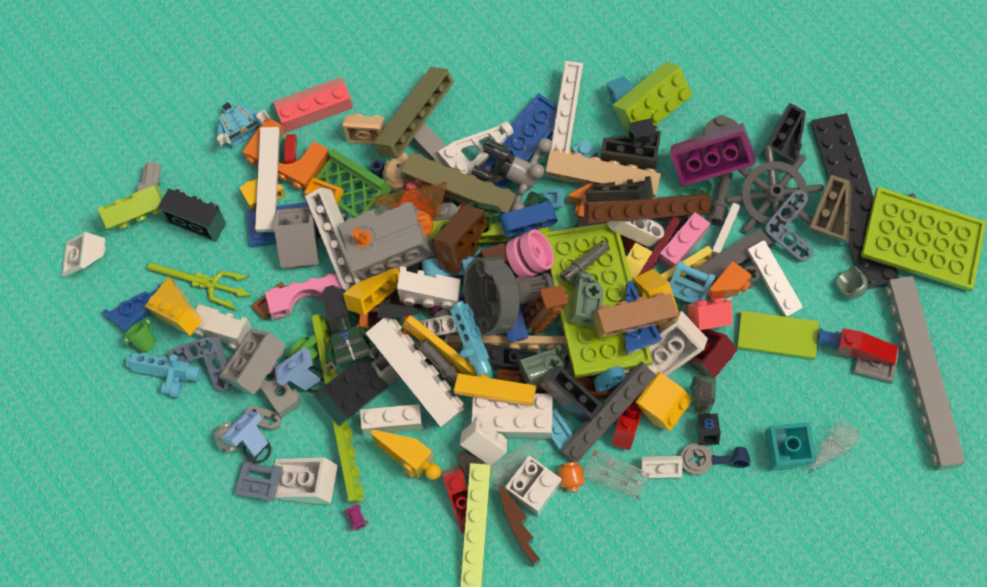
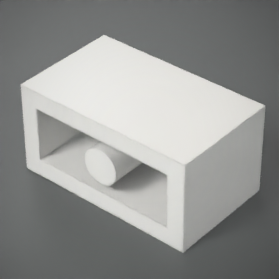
M476 419L462 431L460 445L488 465H493L506 454L508 440L502 434L490 428L488 424Z

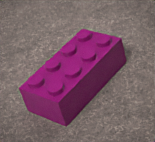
M744 123L671 145L670 155L682 186L755 165V154Z

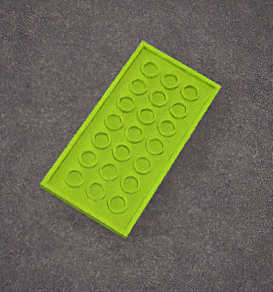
M607 223L543 232L542 234L546 237L553 250L554 264L549 271L554 287L562 285L568 295V304L563 309V312L559 314L574 378L601 374L609 368L616 366L622 367L623 370L632 369L641 361L646 366L652 365L653 361L649 347L626 355V332L599 338L596 327L570 322L574 289L572 287L575 278L569 284H566L560 278V274L568 269L574 260H579L601 240L609 244L610 250L587 267L585 272L591 274L593 279L601 285L603 289L602 306L609 305V307H613L617 303L625 301V285L628 281H632L620 234L611 230Z

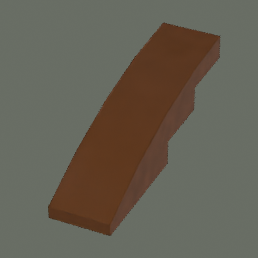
M501 485L499 487V495L511 532L531 565L535 567L540 563V558L529 546L533 542L534 537L523 525L527 521V516Z

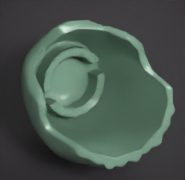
M855 266L840 274L836 279V285L842 295L850 299H857L867 291L868 281L866 276Z

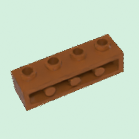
M562 285L539 290L522 311L527 334L534 333V335L545 332V329L551 325V322L557 318V315L563 312V309L568 304V295Z

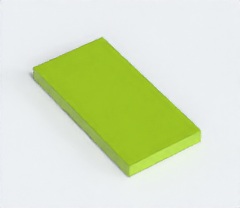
M741 311L737 349L815 360L819 321Z

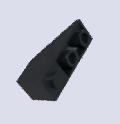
M486 343L484 345L489 356L488 361L492 371H498V369L520 371L521 359L538 354V352L493 344Z

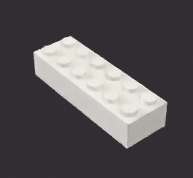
M383 318L366 332L367 336L440 427L448 424L465 410L462 407L464 403L457 395L453 396L450 392L452 388L445 380H440L437 376L439 374L438 370L433 365H428L425 361L427 359L425 354L420 349L416 350L413 346V339L408 334H403L400 330L402 328L400 323L396 319Z

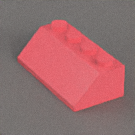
M341 77L273 101L285 133L353 109L351 97Z

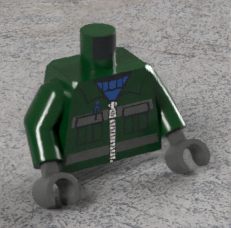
M346 316L335 320L339 331L333 332L327 342L325 351L327 365L324 367L327 376H329L328 372L330 369H334L335 375L338 374L335 364L340 366L368 355L377 361L375 355L378 352L384 357L367 336L366 332L369 330L366 327H360L359 324L350 326Z

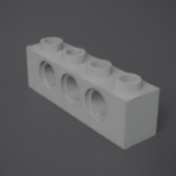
M276 361L272 366V371L262 381L260 388L282 419L301 406L298 401L301 397L295 388L293 390L290 389L288 386L291 383L290 381L283 386L277 383L275 367L279 364ZM269 375H275L272 381L266 380ZM279 390H286L283 396H276Z

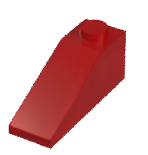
M843 328L840 332L836 354L895 366L898 346L861 331Z

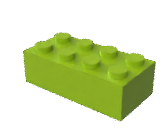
M666 61L615 102L613 107L626 134H628L629 123L651 118L653 125H657L690 98L692 93L680 66Z

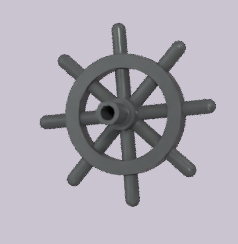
M766 146V163L757 166L752 171H749L747 168L737 170L746 177L742 188V195L728 196L725 202L728 204L743 202L747 213L751 216L750 220L743 227L745 234L749 233L757 222L766 225L771 217L764 216L763 214L772 204L774 215L779 209L780 203L783 204L787 199L785 196H790L791 193L797 190H802L807 195L808 193L822 192L824 190L822 184L807 186L803 176L798 171L806 160L805 155H800L791 166L784 162L774 161L772 147ZM775 170L786 173L778 184ZM768 171L769 185L758 177ZM791 178L794 179L798 186L784 189ZM752 183L765 192L750 193ZM800 194V195H799L798 202H801V203H802V202H803V200L801 199V198H802V195ZM765 199L757 210L751 202ZM790 202L787 203L788 205L792 206L795 209V211L798 209L794 207L795 204H790ZM803 207L795 218L799 217L811 225L813 218L803 211ZM791 212L788 215L783 216V218L789 219L791 217ZM776 216L775 219L778 220L777 223L774 225L770 224L769 226H775V231L778 232L777 226L780 223L784 225L785 222H782Z

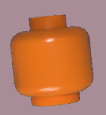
M578 462L563 463L562 467L558 469V477L562 479L559 486L566 488L567 492L578 491V486L585 484L584 469L581 465H578Z

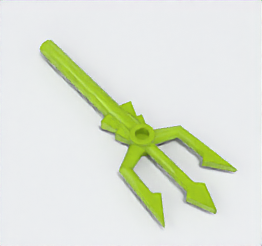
M151 262L148 264V270L192 282V287L208 288L209 300L234 310L236 309L229 300L224 301L214 297L215 288L236 293L238 297L251 296L243 288L235 289L217 283L222 276L233 277L239 281L250 277L247 275L221 270L213 278H209L207 275L203 276L198 271L195 275Z

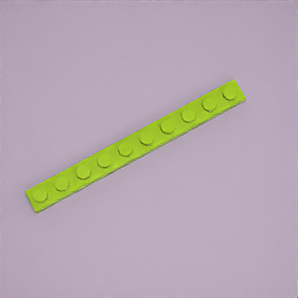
M316 314L312 316L324 381L327 384L337 376L334 373V369L329 370V376H327L324 367L327 365L325 351L328 339L330 338V323L328 319ZM332 419L348 500L354 504L363 503L364 489L359 480L361 474L359 467L356 465V450L352 446V431L348 426V421L338 426Z

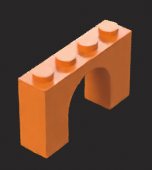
M265 119L263 121L264 124L260 125V127H279L280 139L285 134L282 124L272 119ZM260 127L242 151L245 161L252 166H259ZM313 141L298 161L291 164L278 162V179L282 182L287 181L291 183L297 190L305 191L311 178H315L331 158L329 149Z

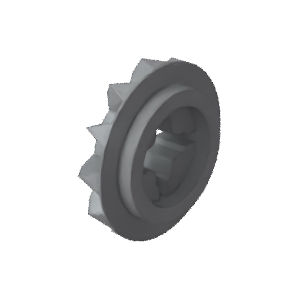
M699 443L686 446L681 453L682 466L686 472L693 475H702L712 465L710 450L704 445H699ZM693 454L702 458L699 461V467L696 462H689L693 459Z

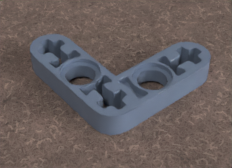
M797 190L790 194L765 225V232L796 259L806 261L812 256V248L787 227L808 201L807 194L802 190ZM801 194V195H802V198H801V199L803 200V202H802V203H801V202H798V203L794 206V207L798 208V209L795 211V209H794L792 206L788 205L787 203L790 202V204H793V202L796 200V198H795L794 196H795V195L798 196V195ZM782 209H790L791 217L789 219H784L781 216ZM777 216L779 220L785 222V224L783 225L782 223H780L777 226L778 232L774 231L771 233V227L769 225H774L777 223L778 220L775 219V217ZM786 235H791L794 239L793 244L790 246L784 244L783 239ZM798 241L801 243L798 245L799 248L807 249V257H800L801 252L798 249H795L794 252L791 250L797 245Z
M208 336L175 347L169 351L168 359L171 355L184 352L185 355L178 358V361L189 362L204 357L212 382L218 391H225L233 386L227 382L222 384V379L217 374L223 371L227 365V360L221 343L216 336ZM208 343L213 344L212 347L204 349L203 345H206ZM192 345L197 347V355H193L191 353L190 349ZM214 358L220 361V368H216L213 365Z

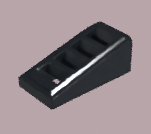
M382 302L379 304L377 319L416 315L420 313V309Z

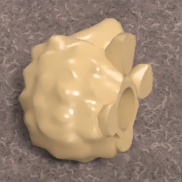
M402 152L398 159L393 158L386 161L384 166L383 180L392 188L391 191L402 192L406 189L407 181L400 179L401 171L408 158L406 152Z

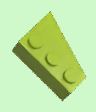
M153 185L124 199L115 200L114 203L108 206H100L97 209L106 229L119 228L121 230L129 227V223L134 220L137 223L147 219L146 215L153 213V215L161 213L158 206L164 195L159 185Z

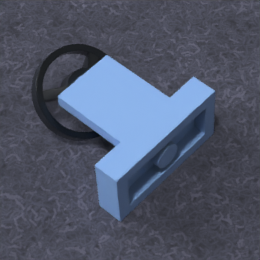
M305 347L275 367L277 383L283 386L291 381L310 393H317L320 390H312L311 387L316 386L318 382L324 381V376L320 378L310 372L309 369L319 371L322 376L323 371L319 367L312 366L310 351Z
M247 410L221 437L225 444L237 446L242 441L244 443V456L252 463H263L271 454L269 441L264 438L256 426L263 419L257 412ZM246 447H247V449L249 450V452L252 454V456H254V459H251V458L247 455V453H246ZM269 448L268 456L263 460L257 461L258 455H261L264 449Z

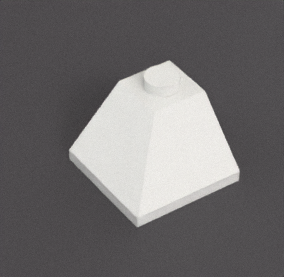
M84 232L67 241L62 277L66 278L102 257L106 249L104 245L105 238Z

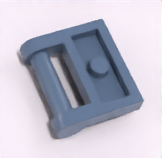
M244 461L235 494L242 497L274 502L279 479L283 475V467H270L253 464L251 461ZM251 472L270 474L271 478L269 480L251 477L249 474Z

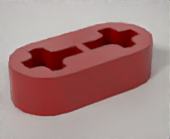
M286 134L285 164H291L296 162L297 158L296 134Z

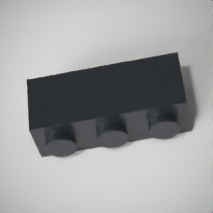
M560 365L549 369L539 382V385L581 423L593 420L603 405Z

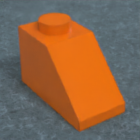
M732 262L711 286L707 296L709 298L738 296L741 291L746 292L750 287L751 283L749 281L752 275L735 262Z

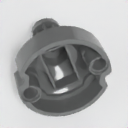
M498 256L473 259L468 264L464 276L465 304L468 303L469 307L473 310L475 323L479 327L481 334L486 336L511 331L516 324L520 305L529 303L539 290L554 287L553 279L548 273H541L529 278L525 276L515 278L508 265Z

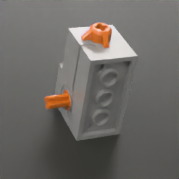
M412 202L403 203L392 210H386L381 215L375 210L366 211L356 218H349L344 223L339 224L352 272L362 280L393 268H398L400 271V266L407 268L436 256L430 232L434 227L433 220L430 214L419 210Z

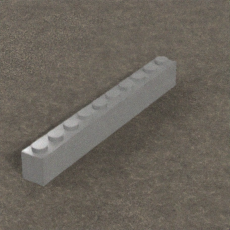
M913 276L891 279L885 287V296L890 300V314L894 316L896 322L894 325L895 332L899 334L901 340L899 343L902 353L904 352L906 358L904 362L905 368L911 376L910 386L915 391V404L921 413L920 423L922 427H925L926 431L925 441L927 446H930L932 452L930 455L933 466L935 465L936 471L961 467L965 463V458Z

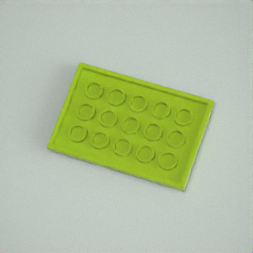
M877 187L861 257L971 292L974 289L986 221Z

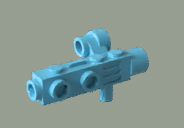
M463 301L453 304V309L450 312L463 343V346H461L462 351L460 352L461 357L469 361L471 366H474L477 376L492 371L488 361L489 356L480 336L481 331L473 318V310L469 307L468 303L464 304Z
M133 353L132 356H128L126 366L130 367L132 372L167 378L166 382L162 384L161 393L169 394L170 397L180 398L183 384L179 382L180 380L199 382L202 375L201 366L178 361L177 355H171L168 359L164 356H149L147 353Z

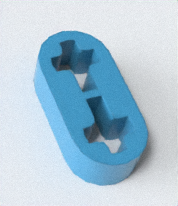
M616 366L600 374L593 380L595 390L597 392H604L616 386L625 379L624 370L622 367Z

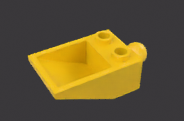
M377 430L370 432L374 443L405 468L404 472L411 478L415 476L420 479L424 473L431 480H436L440 477L441 468L437 464H433L435 461L432 451L419 440Z

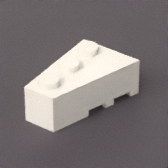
M400 266L397 290L400 302H403V304L410 306L422 304L425 307L442 306L444 309H453L452 305L459 302L460 279L438 274L435 277L425 276L424 271L418 270L416 274L407 272L406 267Z

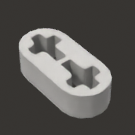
M256 406L248 407L245 412L249 410L261 415L263 419L256 425L259 428L275 431L281 426V418L274 411ZM274 417L277 422L272 423V425L265 420V418L271 420Z

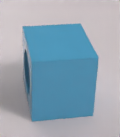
M625 76L606 83L609 99L612 104L633 89V84Z

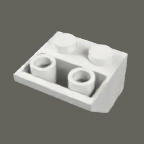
M528 456L505 489L524 507L538 516L560 487L562 479L531 456Z

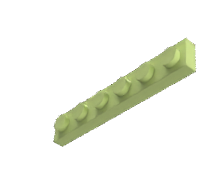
M470 463L461 587L482 586L491 465Z

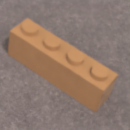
M661 292L648 299L639 297L630 303L622 301L613 307H609V305L597 308L592 317L599 338L672 322L678 316L671 293L664 295Z

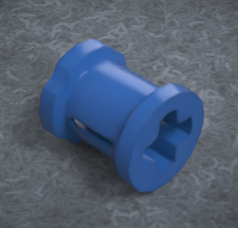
M819 328L817 345L825 344L837 348L840 332H828Z

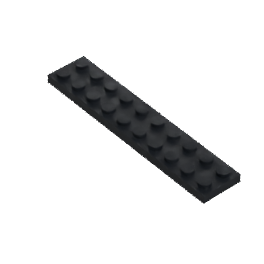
M848 114L813 119L810 124L827 180L829 181L830 176L834 175L849 180L852 185L848 248L854 267L856 266L866 276L868 281L867 290L884 287L891 279H898L899 275L895 267L861 257L874 196Z

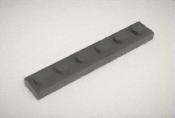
M641 361L602 403V407L593 420L586 421L560 450L573 462H578L657 375Z

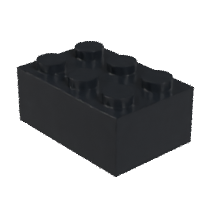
M168 188L158 206L167 223L217 242L226 225L218 205L211 202L209 204L202 202L200 198L187 196L178 189L174 191Z
M362 357L321 387L314 397L337 425L341 426L379 397L389 386L383 378L379 377L369 361Z

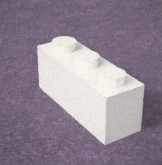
M420 404L360 410L361 429L364 435H370L372 430L387 433L423 430Z

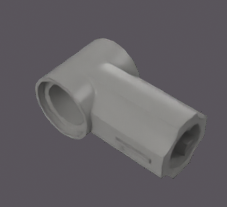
M155 162L144 164L142 182L138 184V191L153 185L160 186V164Z

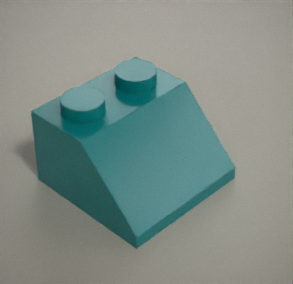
M810 422L773 425L765 431L771 471L793 469L816 463Z

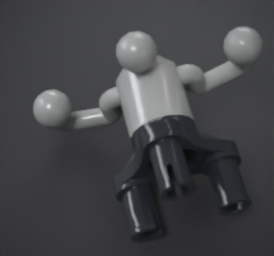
M487 137L482 148L484 149L483 153L497 158L493 171L489 172L475 165L471 174L484 182L489 181L496 184L506 178L520 185L516 192L514 203L511 206V211L525 208V205L521 203L522 197L527 190H531L534 187L536 179L544 175L543 166L537 163L544 153L552 149L551 140L547 138L541 139L538 142V150L531 160L527 162L512 155L508 145L500 144Z

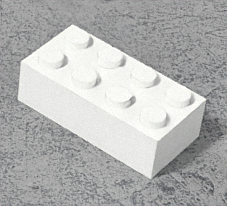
M535 394L533 406L473 397L472 422L479 419L505 438L551 439L553 397L550 394Z

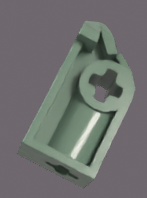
M581 271L576 275L572 287L574 289L570 322L595 327L592 316L597 311V308L602 306L603 289L593 279L591 274Z
M559 344L556 345L555 349L521 359L520 373L525 383L535 385L536 388L541 387L539 382L549 369L559 365L566 369L569 352Z

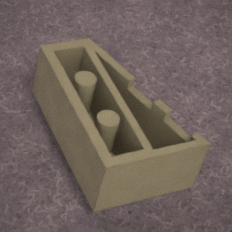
M834 175L830 176L810 226L813 233L848 245L852 185L849 180Z

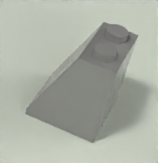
M310 207L276 210L274 231L280 268L291 269L296 266L310 267L319 264L316 224Z

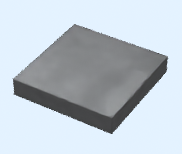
M898 346V349H897L896 364H897V359H898V354H899L900 346ZM856 358L853 374L892 384L896 364L894 366Z

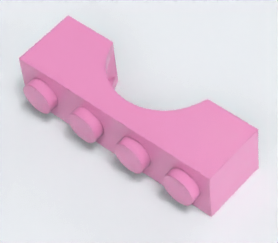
M331 273L323 278H311L304 283H291L287 287H276L265 292L272 320L290 316L292 308L298 300L307 296L318 297L327 286L335 285L342 288L337 274Z

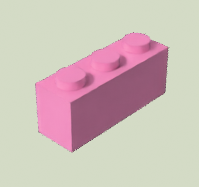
M694 213L661 251L658 262L671 269L678 265L679 260L684 261L706 235L710 223L697 213Z

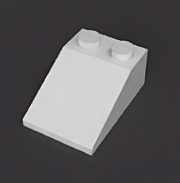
M680 311L672 322L664 323L658 329L662 340L660 343L649 347L653 361L649 367L657 369L656 373L659 371L665 376L669 375L703 351L707 337Z
M326 458L275 459L274 466H282L283 475L279 479L274 499L312 504H331L337 464Z

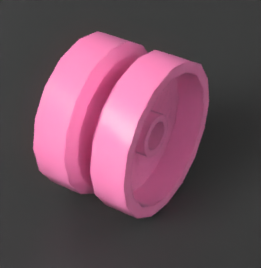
M530 230L507 243V259L519 277H533L552 268L554 264L553 250L546 237L540 231Z

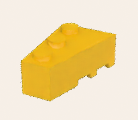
M170 277L165 280L145 305L159 320L190 336L203 321L185 296L183 290Z

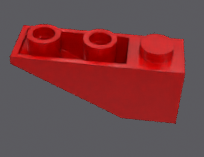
M641 394L620 415L611 445L631 450L643 412L636 403Z
M459 465L441 471L460 531L463 533L465 532L468 487Z

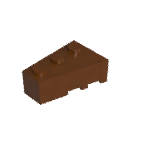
M464 205L434 237L439 269L459 275L461 271L459 266L463 259H468L470 254L467 252L471 245H476L487 226L484 210Z

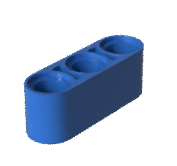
M543 202L510 211L499 217L505 237L524 234L534 229H542L558 222L552 202Z

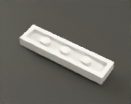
M765 240L746 250L755 267L760 271V276L783 316L786 317L801 309L800 301Z

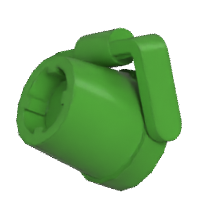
M145 319L131 326L126 331L125 337L122 340L125 346L128 347L133 344L140 352L150 350L157 342L149 329L151 322Z
M314 335L300 338L293 344L285 358H290L305 347L310 351L313 365L319 357V353L312 347L317 342V339Z

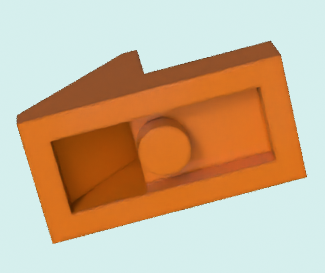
M589 183L567 196V203L577 205L575 216H578V218H584V203H587L585 192L591 185H594L593 183Z

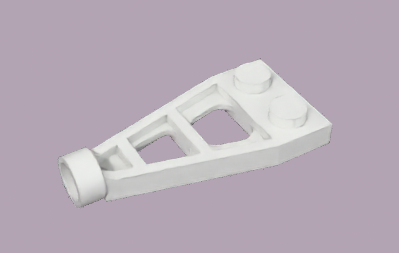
M504 121L497 127L452 142L438 151V155L449 168L454 167L467 175L469 174V169H473L475 165L481 167L491 156L483 153L484 149L479 143L480 140L490 137L492 140L502 144L514 132L511 125ZM475 146L479 151V155L473 161H469L461 152L463 148Z

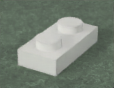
M682 456L641 457L642 478L682 477Z

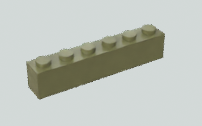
M429 68L373 142L380 156L394 159L399 158L453 85L454 81L448 69Z
M409 153L401 171L400 179L462 204L482 209L485 213L495 217H500L502 214L510 212L516 196L507 188H499L492 182L481 181L472 174L466 175L454 167H446L439 161L428 160L418 153Z

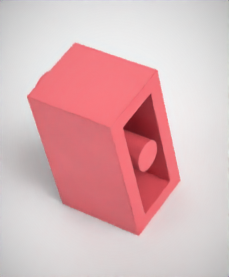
M714 297L712 301L696 300L695 304L688 305V317L699 330L732 325V302L724 300V297Z

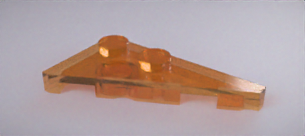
M447 182L401 190L392 194H381L374 197L373 202L394 208L399 207L403 203L412 202L419 210L438 219Z

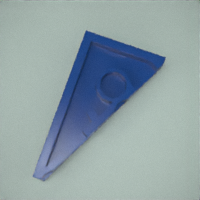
M631 280L625 285V301L630 303L640 297ZM656 326L626 332V355L660 343L662 338Z
M158 289L150 293L146 291L140 293L130 300L119 303L120 306L111 311L104 310L102 314L126 332L131 326L142 321L150 313L145 305Z

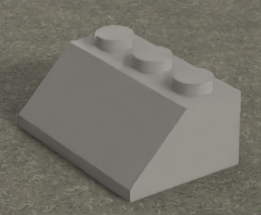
M250 329L219 375V378L243 392L254 395L260 389L264 378L272 371V366L276 360L283 354V349L286 345L270 332Z

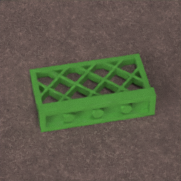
M335 149L330 151L329 155L331 158L315 177L321 181L326 180V183L329 184L330 178L338 177V183L333 184L334 186L340 188L347 185L351 186V192L342 194L337 205L355 218L366 211H371L383 194L388 195L392 190L384 180ZM335 164L337 172L329 174L330 168ZM350 174V180L342 182V175ZM363 182V188L355 190L354 184ZM377 191L373 198L368 199L367 192ZM363 193L364 200L356 202L355 195ZM351 196L352 203L343 205V198ZM364 205L362 213L360 215L357 214L356 207Z

